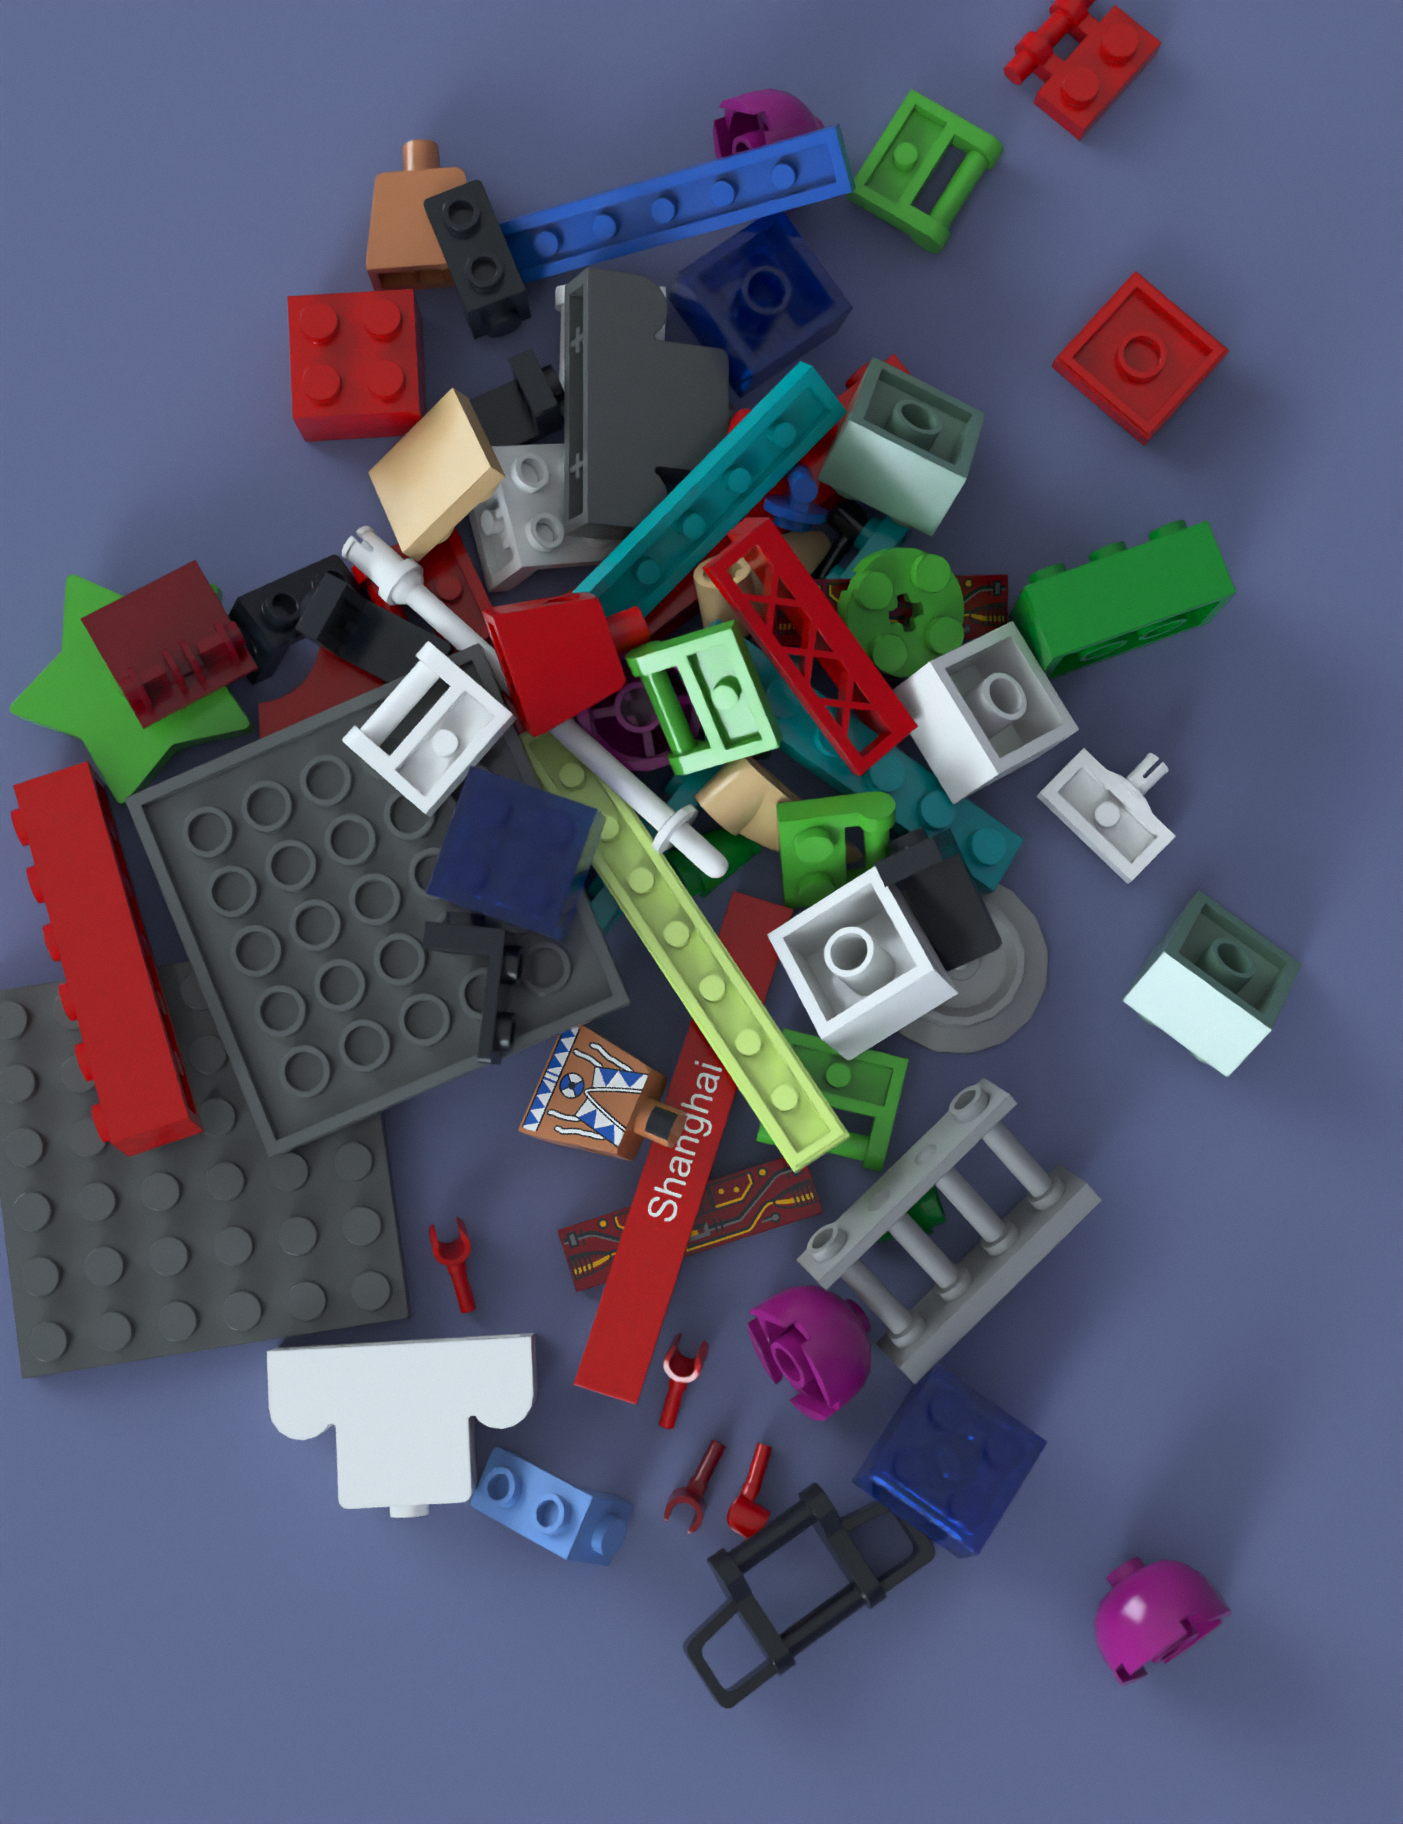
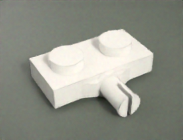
M1083 748L1045 786L1037 797L1116 874L1129 884L1176 837L1152 813L1144 797L1161 777L1169 772V769L1164 762H1161L1146 778H1143V775L1160 759L1153 753H1148L1146 758L1124 778L1107 770Z

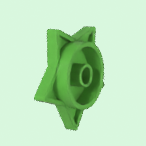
M71 574L66 579L62 651L15 699L10 706L11 713L22 720L83 741L115 800L124 807H128L124 798L145 790L173 755L190 746L238 737L253 732L254 726L228 686L143 729L81 621V618L124 596ZM210 584L222 605V591L215 584Z

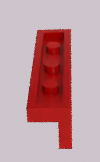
M746 517L727 533L732 543L702 568L852 774L861 776L916 729L918 725L769 517ZM743 557L764 585L763 595L743 593L727 570ZM750 602L762 603L760 615ZM776 605L780 607L802 638L801 648L781 646L773 635ZM788 654L800 655L798 668ZM813 657H816L839 689L838 699L818 697L810 686ZM826 706L837 707L835 719ZM851 709L855 711L864 725L879 735L860 752H858L847 737Z

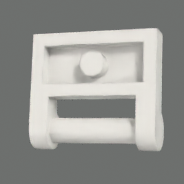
M427 641L415 655L420 661L361 728L354 725L342 741L424 814L431 817L517 718L432 643ZM439 678L443 679L451 687L396 750L389 755L380 745Z

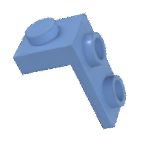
M502 1447L493 1448L471 1499V1506L474 1509L565 1560L609 1566L613 1554L623 1544L627 1533L626 1523L634 1506L614 1494L580 1488Z

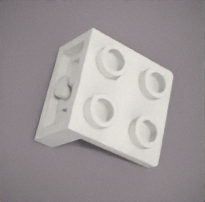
M564 443L492 446L506 477L498 484L495 492L489 499L480 502L468 513L488 593L510 591L538 569L599 565L624 540L564 536Z

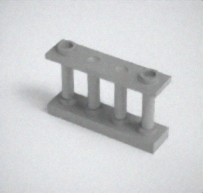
M984 1077L976 1085L969 1086L958 1093L952 1100L949 1111L834 1223L820 1228L809 1240L807 1249L796 1259L825 1290L839 1277L846 1282L888 1327L887 1333L876 1345L914 1384L944 1357L1102 1201L1085 1181L1060 1164L1050 1173H1046L1001 1121L1018 1103L1010 1094ZM981 1139L1028 1190L1026 1197L1004 1218H1000L954 1167ZM934 1185L937 1186L981 1235L980 1242L957 1264H953L907 1213ZM887 1231L935 1281L934 1287L912 1309L907 1310L859 1259Z

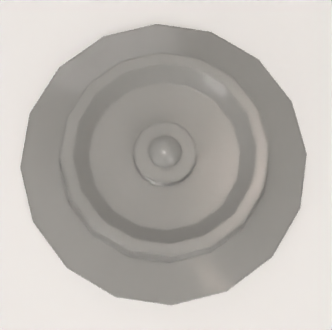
M998 884L994 892L980 894L1002 939V946L996 951L946 971L958 994L898 1030L901 1036L933 1052L971 1054L1004 1043L1031 1019L1046 989L1048 949L1037 918L1012 890ZM905 889L902 891V894L904 895L906 901L908 902L911 910L913 911L916 919L918 920L920 926L922 927L925 933V930L919 920V917Z

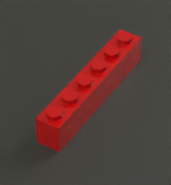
M88 761L13 785L19 808L11 810V819L19 841L24 847L29 845L35 865L27 867V878L36 901L39 904L45 903L51 923L42 926L43 937L53 961H61L67 982L58 986L59 996L71 1022L78 1021L83 1042L75 1045V1054L87 1082L94 1080L100 1103L92 1105L91 1111L101 1140L104 1143L110 1141L114 1147L130 1157L204 1132L105 783Z

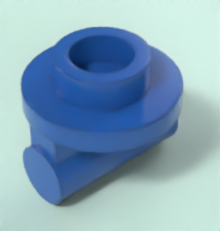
M797 463L786 474L788 482L786 496L767 495L763 508L774 515V525L786 530L805 533L810 531L811 524L825 523L827 510L811 502L817 495V485L809 467L803 463Z

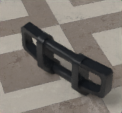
M814 1482L798 1493L800 1498L798 1503L731 1551L727 1552L722 1548L707 1559V1563L727 1600L684 1641L683 1651L717 1704L725 1709H730L776 1673L781 1676L796 1664L794 1660L796 1655L864 1605L869 1609L873 1608L887 1597L886 1592L933 1560L935 1556L934 1546L900 1497L893 1495L882 1496L858 1510L839 1518L835 1507L826 1493ZM890 1511L911 1540L913 1551L903 1561L879 1578H876L847 1532ZM813 1525L820 1539L849 1581V1584L781 1634H778L752 1594L743 1575ZM737 1613L767 1660L733 1686L723 1688L704 1660L702 1649L705 1643Z

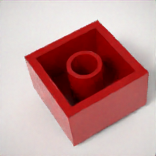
M414 289L287 296L292 417L304 441L405 436L427 414L423 323Z

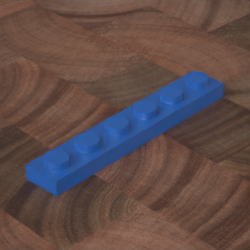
M836 124L498 223L524 284L851 193L856 189L840 124Z

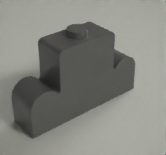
M588 267L565 286L564 536L605 540L625 539L667 497L665 484L678 485L726 437L730 421L735 415L734 407L729 402V358L726 351L720 348L657 340L655 334L660 331L666 322L668 312L666 298L657 284L651 279L638 274Z

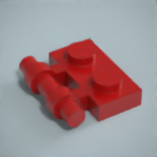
M1056 0L1049 8L1051 16L1036 32H1027L1014 47L1016 55L1003 68L1006 77L1016 85H1021L1032 72L1044 81L1045 84L1036 93L1034 104L1080 141L1157 55L1162 42L1116 5L1099 22L1088 12V9L1096 0ZM1066 34H1069L1080 44L1063 61L1054 54L1053 48Z

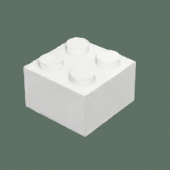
M1013 621L930 661L893 689V692L918 725L910 733L911 737L952 804L963 800L1032 762L1079 730Z
M875 866L767 934L820 1038L848 1061L958 994L904 895L895 884L885 887Z

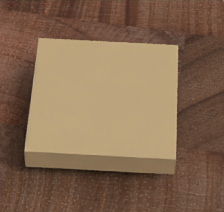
M453 387L368 472L402 553L417 562L437 544L446 541L453 532L454 527L480 502L489 499L495 492L498 484L506 477L468 397Z

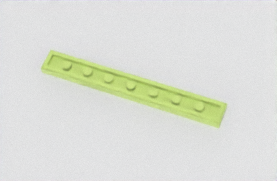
M527 731L522 733L520 736L546 796L793 1172L797 1173L850 1138L849 1133L663 853L659 854L652 848L654 840L633 808L548 731L536 737H533Z

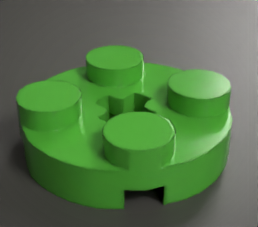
M889 547L867 555L853 569V572L857 573L850 580L847 591H841L837 603V613L881 674L894 677H910L930 661L962 645L964 639V629L962 626L964 620L963 595L949 563L942 556L930 554L916 548ZM903 594L906 602L912 604V616L909 618L908 625L904 628L901 623L891 622L889 619V611L897 608V597Z

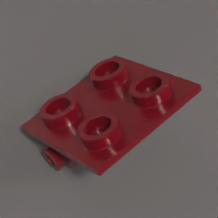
M196 560L81 618L83 625L143 729L258 669L245 646L246 641L236 623L234 621L231 622Z

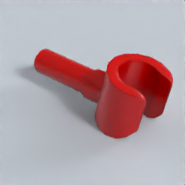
M456 1217L460 1235L455 1241L451 1243L440 1242L437 1239L434 1224L429 1228V1240L435 1259L442 1265H446L448 1274L451 1275L460 1312L469 1313L476 1309L465 1261L471 1252V1242L464 1221Z
M682 1333L675 1335L663 1359L664 1370L670 1377L668 1392L659 1420V1426L665 1429H674L684 1391L687 1390L689 1382L698 1378L709 1354V1346L703 1340L696 1358L691 1359L683 1356L678 1349Z
M757 1443L745 1484L743 1483L741 1492L729 1507L726 1515L730 1529L745 1539L763 1528L771 1514L769 1510L754 1501L761 1490L760 1488L773 1447Z

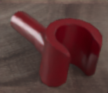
M712 1439L687 1486L676 1489L669 1496L664 1512L666 1523L675 1505L687 1503L694 1507L696 1511L687 1534L697 1531L701 1526L706 1509L703 1496L726 1446Z

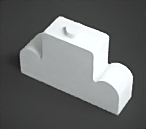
M535 1333L278 1347L267 1351L269 1412L271 1420L278 1431L291 1439L306 1440L320 1435L335 1425L338 1500L340 1505L346 1509L390 1507V1517L394 1518L430 1514L429 1504L466 1502L475 1492L478 1484L475 1416L478 1421L491 1428L504 1429L512 1427L527 1416L537 1398L538 1379Z

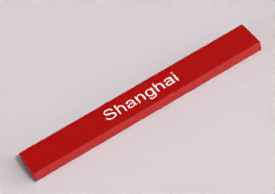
M733 891L718 938L765 1006L779 962V957L767 934L791 920L794 909ZM693 1018L691 1019L665 1100V1104L685 1111V1126L679 1140L672 1148L654 1141L651 1143L573 1384L638 1405L738 1091V1086Z

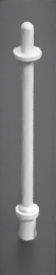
M363 526L356 531L357 535L363 539L361 544L353 536L348 538L343 546L342 556L348 562H352L379 587L378 595L390 606L407 604L458 651L479 643L484 648L501 690L511 698L495 649L424 586L423 568L414 559L407 558L404 560L376 535L370 526ZM572 718L548 731L658 831L652 844L654 850L662 854L674 845L707 876L720 878L725 875L728 870V861L725 856L691 826L698 815V810L689 804L675 812Z

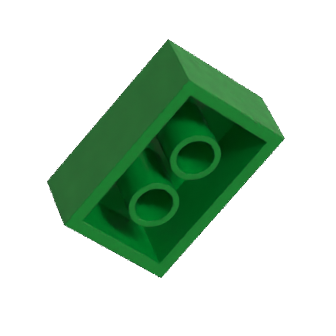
M1185 520L1174 521L1149 533L1150 541L1127 549L1124 541L1116 542L1091 553L1088 556L1090 563L1070 570L1066 569L1064 563H1058L1045 567L1028 577L1030 584L1025 585L1019 594L1020 596L1008 618L1010 622H1014L1049 681L1210 623L1233 597L1236 590L1208 520L1188 528Z

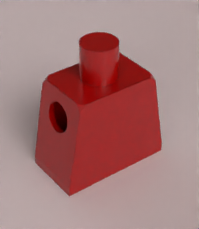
M588 592L571 593L482 610L521 727L533 737L546 733L622 689L626 685V678L618 655L650 642L649 630L638 606L605 617L598 597Z

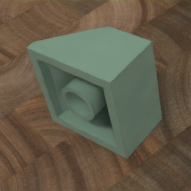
M872 357L850 402L847 413L844 415L831 442L817 480L831 486L836 493L844 498L859 500L887 514L895 523L902 527L915 528L932 537L967 480L985 413Z
M1198 889L1141 966L1122 1001L1134 1009L1145 1022L1159 1027L1185 1046L1197 1060L1211 1065L1228 1078L1273 1029L1302 964Z

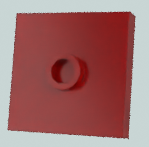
M1135 271L1054 359L1051 367L1145 447L1225 359L1230 350Z

